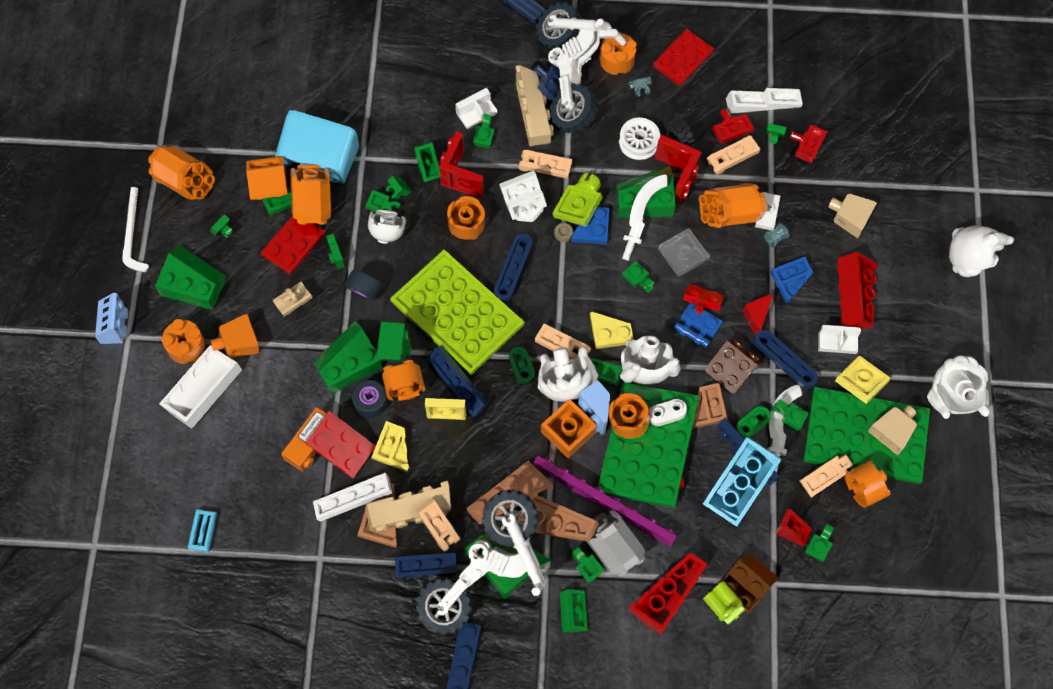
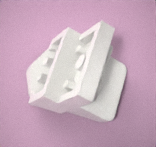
M534 170L499 184L512 220L533 222L543 212L544 207H547Z

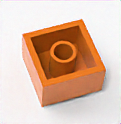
M570 399L541 424V433L568 459L597 430V425Z

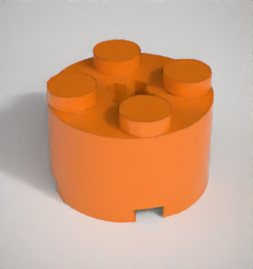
M620 33L626 40V44L623 46L613 38L604 39L601 43V66L606 72L613 75L629 72L635 62L636 42L623 33Z
M463 196L449 205L447 216L451 234L464 240L477 239L485 227V210L476 198Z
M176 319L163 333L162 343L170 358L179 364L195 362L205 351L204 338L197 325L191 321Z
M413 360L404 361L401 365L397 366L389 365L384 367L382 378L389 400L393 401V397H398L399 401L408 400L419 396V391H425L420 366L414 364Z
M632 393L622 394L610 404L609 418L615 434L627 439L644 435L649 427L650 417L648 406L640 396Z
M871 460L845 474V481L849 491L853 489L856 494L853 496L854 499L863 508L871 506L890 495V491L885 484V481H887L885 473L882 470L878 471Z

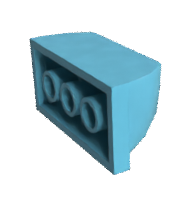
M747 436L703 504L735 526H738L780 463L781 458Z

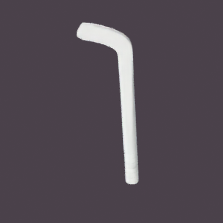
M131 187L122 259L127 267L136 271L147 272L149 265L131 259L138 188Z

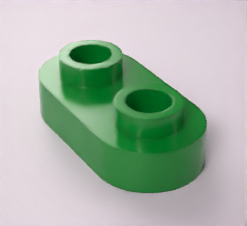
M762 406L754 408L738 422L736 431L744 439L747 436L749 438L753 437L769 423L771 419L770 411ZM757 416H762L763 420H758ZM742 428H748L749 432H744Z

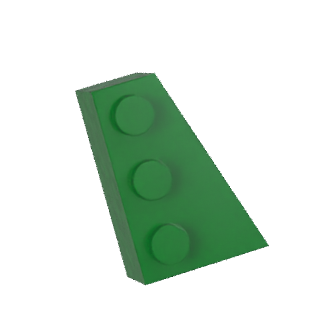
M381 322L377 359L399 363L407 361V357L411 356L409 331H406L405 324Z

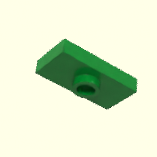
M291 187L287 188L288 195L262 199L269 216L292 207Z
M589 357L598 373L597 380L618 386L621 379L620 374L623 370L622 366Z

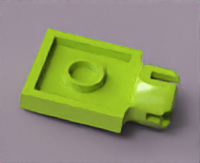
M584 173L576 185H568L552 213L554 218L587 227L602 199L601 193H598L601 186L600 179L593 174L587 179L589 173Z

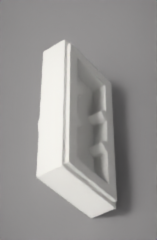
M762 192L766 198L767 211L761 215L762 218L756 222L755 227L773 231L780 196Z

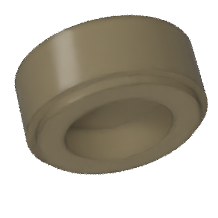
M567 223L558 224L554 231L555 238L560 242L570 241L573 235V228Z

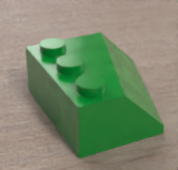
M179 245L169 252L155 287L160 296L213 310L226 276Z

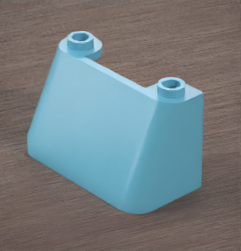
M290 110L285 118L275 157L283 156L285 167L291 166L293 162L319 165L320 170L328 169L330 181L344 183L359 149L357 133L348 126Z

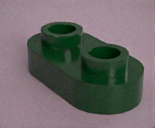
M522 347L513 348L509 353V361L516 380L524 385L529 384L534 380L535 371L528 352ZM520 356L522 360L517 361L515 358ZM526 373L529 376L524 378L521 375Z

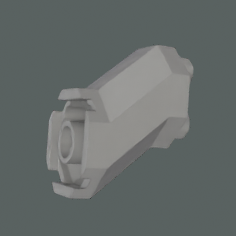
M611 510L609 511L610 515L606 516L605 513H601L593 518L599 525L590 541L586 542L604 564L605 568L612 575L617 574L620 577L627 574L633 566L644 562L645 550L616 511Z

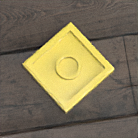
M859 355L835 381L867 404L889 382L890 377Z
M425 398L427 418L466 419L465 400Z

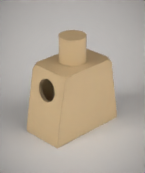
M847 194L843 202L833 198L828 208L837 212L834 219L836 224L856 238H859L877 202L853 194Z
M906 406L903 411L894 407L876 421L868 432L896 455H899L917 426V423L912 420L916 411L910 406Z

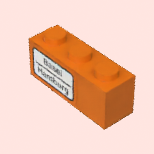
M317 407L281 453L286 462L301 472L306 468H310L317 454L316 451L305 444V441L326 414Z

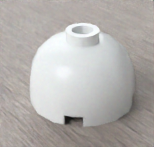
M376 210L375 214L372 211L369 215L368 229L378 242L387 244L402 236L406 219L403 216L401 218L397 217L396 212L389 210Z

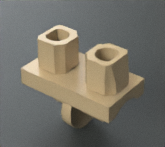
M300 282L291 289H285L286 292L275 298L273 303L282 315L286 316L299 306L307 303L312 298V295L307 291L303 283Z

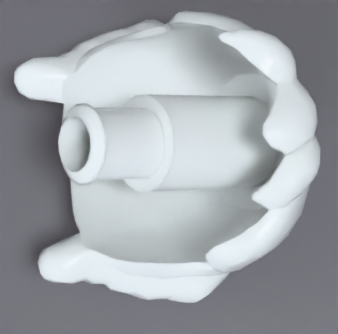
M980 225L956 228L952 233L949 249V258L953 264V271L961 276L971 277L980 274L981 270L994 267L999 259L995 251L1002 250L1005 245L1012 244L1014 238L999 233L995 229Z
M642 336L638 340L629 339L626 341V348L621 353L623 370L620 378L625 383L632 381L640 384L659 383L668 376L676 377L681 369L678 358L673 356L671 345L669 343H660L659 339L655 336Z
M565 347L553 351L555 361H550L546 354L541 355L538 389L542 394L558 402H566L569 399L576 400L579 398V393L597 380L598 373L584 347L579 349L578 357L569 360L567 348Z
M957 356L954 359H947L937 370L927 399L945 419L950 417V413L970 414L976 411L987 417L990 414L988 408L989 391L986 389L988 373L970 356Z

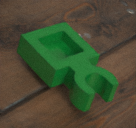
M372 190L365 208L376 212V210L392 211L391 208L393 207L399 209L400 203L395 201L388 202L389 196Z
M334 234L327 235V241L331 249V253H328L332 264H336L337 269L343 268V259Z

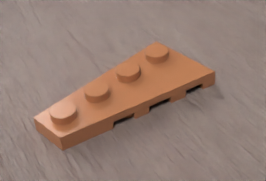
M527 461L466 509L479 524H482V513L486 503L500 491L508 489L519 490L532 499L538 496L539 492L545 489L547 491L552 489L553 485L532 463ZM511 503L502 504L505 509L511 507ZM498 508L495 516L502 514L503 511Z
M536 496L531 499L536 504L539 514L538 525L534 533L589 542L599 525L597 521L543 497ZM525 513L519 515V520L525 522Z

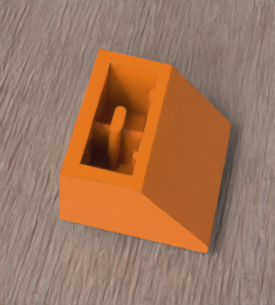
M283 156L246 161L250 200L288 195L287 173Z

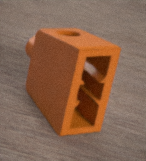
M247 314L219 327L220 338L210 340L213 351L224 348L229 358L259 353V345Z

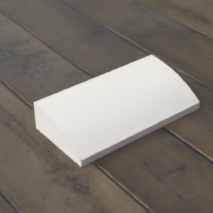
M209 346L159 404L192 429L242 369L237 362L218 350L213 351L212 346Z

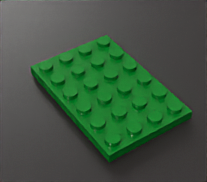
M622 382L620 395L632 393L640 396L647 404L648 411L654 405L680 399L686 404L687 414L681 420L661 426L649 423V427L644 435L633 439L620 437L611 429L598 488L602 489L605 492L604 494L608 496L676 508L699 396ZM675 406L673 409L677 411L680 409V407ZM656 412L654 415H655V416H660L661 413H660V412Z
M814 387L803 462L823 465L837 455L840 458L846 454L853 464L847 468L849 471L871 460L877 470H882L887 478L921 484L923 480L930 408L872 398L866 404L850 393ZM906 406H910L916 411L912 420L917 423V426L899 455H896L868 431L876 421L894 407L903 411Z

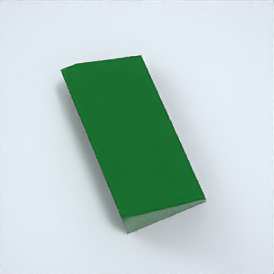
M567 589L560 592L562 631L565 633L588 631L585 590Z

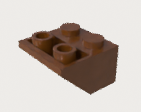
M747 551L722 581H725L742 601L745 612L749 614L779 578Z

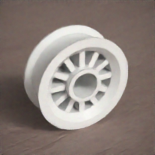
M634 118L627 121L620 132L619 145L625 155L636 160L651 157L656 152L660 137L659 129L655 123L646 118Z

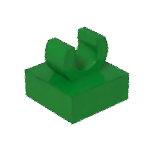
M768 123L766 134L771 135L769 143L776 144L778 136L784 137L786 127Z
M391 176L387 180L390 185L386 188V191L390 193L393 190L395 191L391 196L392 199H398L400 195L408 196L411 193V190L402 178Z
M224 214L211 227L210 232L215 236L221 232L227 238L233 231L227 226L230 219Z

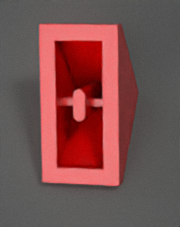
M772 295L762 297L746 304L743 314L755 335L762 329L773 297Z
M787 509L775 534L800 546H805L812 528L791 509Z

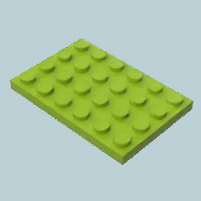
M445 250L438 254L390 298V301L438 346H443L453 360L470 376L525 324L520 317Z

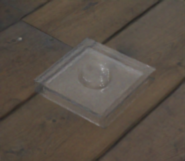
M689 228L658 245V250L678 277L710 258Z

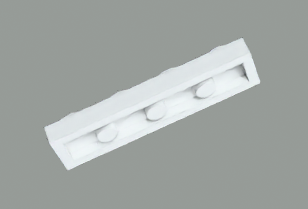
M383 473L313 501L316 519L321 522L392 494L388 475Z

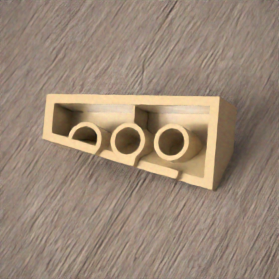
M518 65L516 66V88L529 146L551 143V136L554 135L553 126L548 123L550 113L548 109L545 110V105L547 104L546 97L537 88L540 84L538 74L533 70Z
M448 481L442 482L441 487L436 489L428 486L418 491V494L414 495V492H407L398 496L399 499L397 500L394 497L369 503L365 507L370 530L377 533L388 531V528L396 526V528L408 526L409 522L423 523L416 510L431 498L435 500L446 517L451 509Z

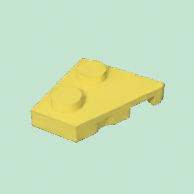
M590 312L596 349L626 345L627 340L633 339L630 323Z
M386 421L372 459L407 472L409 466L405 444V429Z

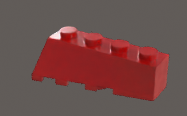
M858 252L838 258L837 271L839 273L838 287L841 297L842 326L861 328L862 331L873 327L875 306L872 304V299L875 298L876 293L873 290V283H876L877 276L874 275V270L877 269L878 263Z
M689 553L628 609L645 626L661 636L704 572L707 563Z

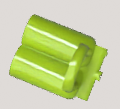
M725 581L719 583L703 598L719 617V620L725 621L728 625L734 619L737 620L739 615L745 611L742 601Z

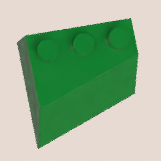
M670 166L616 183L618 218H630L634 200L641 188L651 179L665 174L667 175V186L656 191L646 204L643 217H673L675 195L673 173Z
M356 321L313 362L331 395L382 369L381 360L377 359L375 349L364 330Z
M488 533L481 535L465 548L466 555L469 557L470 548L478 540L484 539L490 542L492 548L497 546L509 553H518L514 545H500L495 540L493 541ZM480 547L477 553L481 555L484 549ZM533 549L540 564V569H542L551 559ZM490 571L484 574L504 599L508 598L531 578L527 571L522 576L516 578L498 576Z

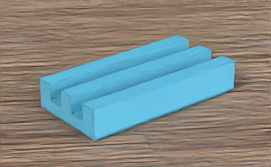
M196 509L188 544L189 550L209 552L217 517L216 512ZM204 515L198 543L194 545L200 516ZM208 516H211V517H210V521H209L208 530H207V535H206L205 544H204V546H202V544H203V539H204V535H205V530H206V526H207Z

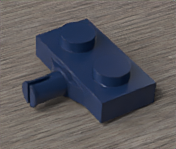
M537 65L534 71L541 77L537 88L548 100H551L560 88V70L555 65H552L545 72L540 65Z

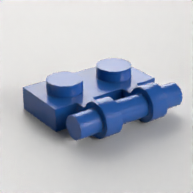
M689 303L680 318L685 325L677 322L674 329L679 331L680 335L693 339L697 345L701 344L707 348L710 340L706 339L705 336L707 335L713 339L723 321L704 310L701 314H699L700 309L696 313V306ZM693 327L694 329L700 331V333L698 334L692 331L690 328Z

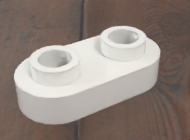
M680 399L657 404L649 409L650 423L655 426L681 420L687 414L686 404ZM675 406L680 407V409L677 411H675L673 408ZM656 412H660V413H661L660 416H655L654 414H655Z

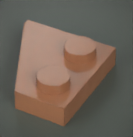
M719 383L700 387L693 429L718 424L724 418L727 420Z

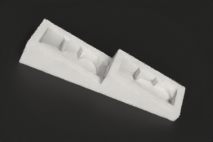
M766 88L764 92L730 91L726 97L729 114L796 108L803 105L800 89Z

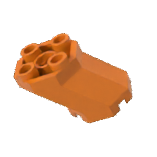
M157 146L149 156V163H151L149 174L158 183L164 184L187 199L205 198L213 187L215 177L212 175V170L204 162L198 161L175 146Z
M300 164L297 166V170L291 169V211L293 218L297 219V223L326 224L327 219L331 218L330 174L328 169L320 170V166L316 164Z
M749 183L708 189L699 197L701 220L703 223H708L709 226L717 228L757 222L762 218L761 215L767 211L765 195L757 191L759 187L756 184Z

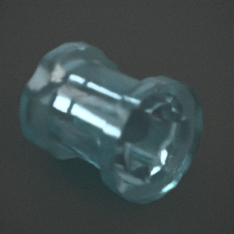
M779 224L773 231L766 232L764 237L771 247H775L779 241L789 238V232L783 224Z

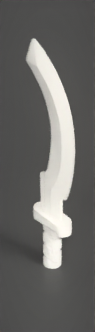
M666 174L651 179L637 194L630 214V226L632 228L629 236L624 235L623 240H628L622 259L629 261L635 243L641 244L642 240L639 238L645 225L643 223V215L646 204L656 191L667 186Z
M800 385L786 389L777 397L774 404L778 403L781 399L789 405L793 400L802 396ZM771 410L769 434L770 438L773 439L772 447H768L767 450L778 457L780 455L785 456L787 449H784L786 434L783 432V422L781 421L783 415Z

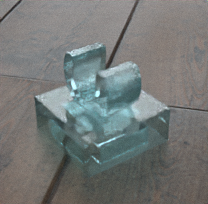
M650 76L629 82L631 89L636 88V96H641V88L645 89L646 94L650 93V89L647 86L651 84Z

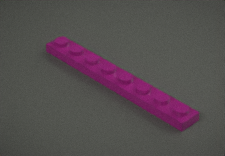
M537 456L534 466L541 473L608 512L611 510L616 511L622 520L670 548L674 544L677 536L674 535L671 529L660 527L654 519L641 516L639 511L633 507L627 508L616 497H608L602 489L598 487L593 488L583 478H576L570 475L566 468H558L553 465L550 459Z

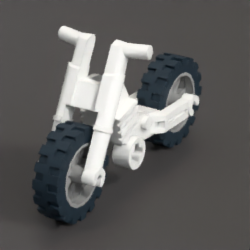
M558 2L556 5L549 6L548 10L545 9L543 11L544 14L539 17V23L536 25V35L543 45L551 49L548 55L549 61L560 69L559 81L561 90L556 93L558 95L552 100L550 117L552 122L566 133L571 132L575 134L577 131L582 132L585 130L586 126L589 127L591 125L590 122L594 121L596 117L595 113L598 111L596 96L588 88L580 84L582 76L581 65L591 60L590 56L598 48L600 38H613L621 46L626 44V40L616 29H611V25L603 19H598L597 21L584 20L574 7L565 2L563 4Z
M508 489L495 494L486 503L482 513V523L484 524L485 532L488 533L493 541L495 540L500 545H514L518 553L512 554L497 546L492 548L487 540H478L469 550L471 563L462 572L459 580L448 577L435 578L420 591L416 610L419 613L420 621H423V625L426 628L429 627L432 629V632H440L441 634L454 633L462 628L472 613L473 600L470 597L471 593L466 588L488 571L498 576L513 578L520 577L527 571L534 583L532 594L535 596L540 594L546 580L529 542L538 525L539 517L536 504L533 503L530 496L525 495L524 492ZM511 503L510 512L502 504ZM515 504L519 505L523 510L519 512L514 510ZM500 508L505 516H495L497 509ZM525 513V522L519 520V515ZM496 520H502L503 526L501 528L498 527ZM505 527H507L509 533L503 531ZM480 547L484 549L481 555L477 553ZM438 591H445L443 599L438 595ZM433 595L439 603H430ZM459 601V609L452 607L454 602ZM430 607H438L436 615L432 613ZM449 610L457 613L452 619H450ZM439 615H445L446 620H441L437 617Z

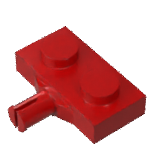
M723 109L720 112L724 121L713 126V131L720 144L751 133L754 130L746 114L731 117L727 109Z
M810 125L808 131L803 136L793 131L790 139L800 142L795 156L812 164L827 131Z
M688 284L683 300L697 305L695 312L698 313L700 309L699 314H701L704 308L719 311L724 295Z

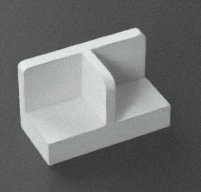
M487 88L456 103V114L467 129L482 122L484 113L491 116L497 114V109L490 101V92Z
M822 325L818 333V351L857 354L858 336L861 333V328Z

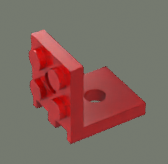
M456 131L454 137H450L448 141L447 152H443L440 159L441 185L482 199L484 194L483 176L457 167L464 153L463 133Z
M660 135L655 159L683 170L675 191V203L680 204L682 199L687 198L690 192L689 188L691 184L695 183L701 151Z

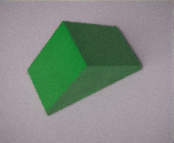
M429 142L414 147L416 162L424 182L439 178L441 172L433 143Z

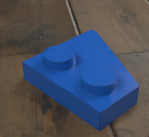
M597 207L587 227L582 225L577 227L572 235L571 242L607 244L609 208Z
M802 257L771 269L770 273L785 302L788 303L812 276L813 271L806 257Z

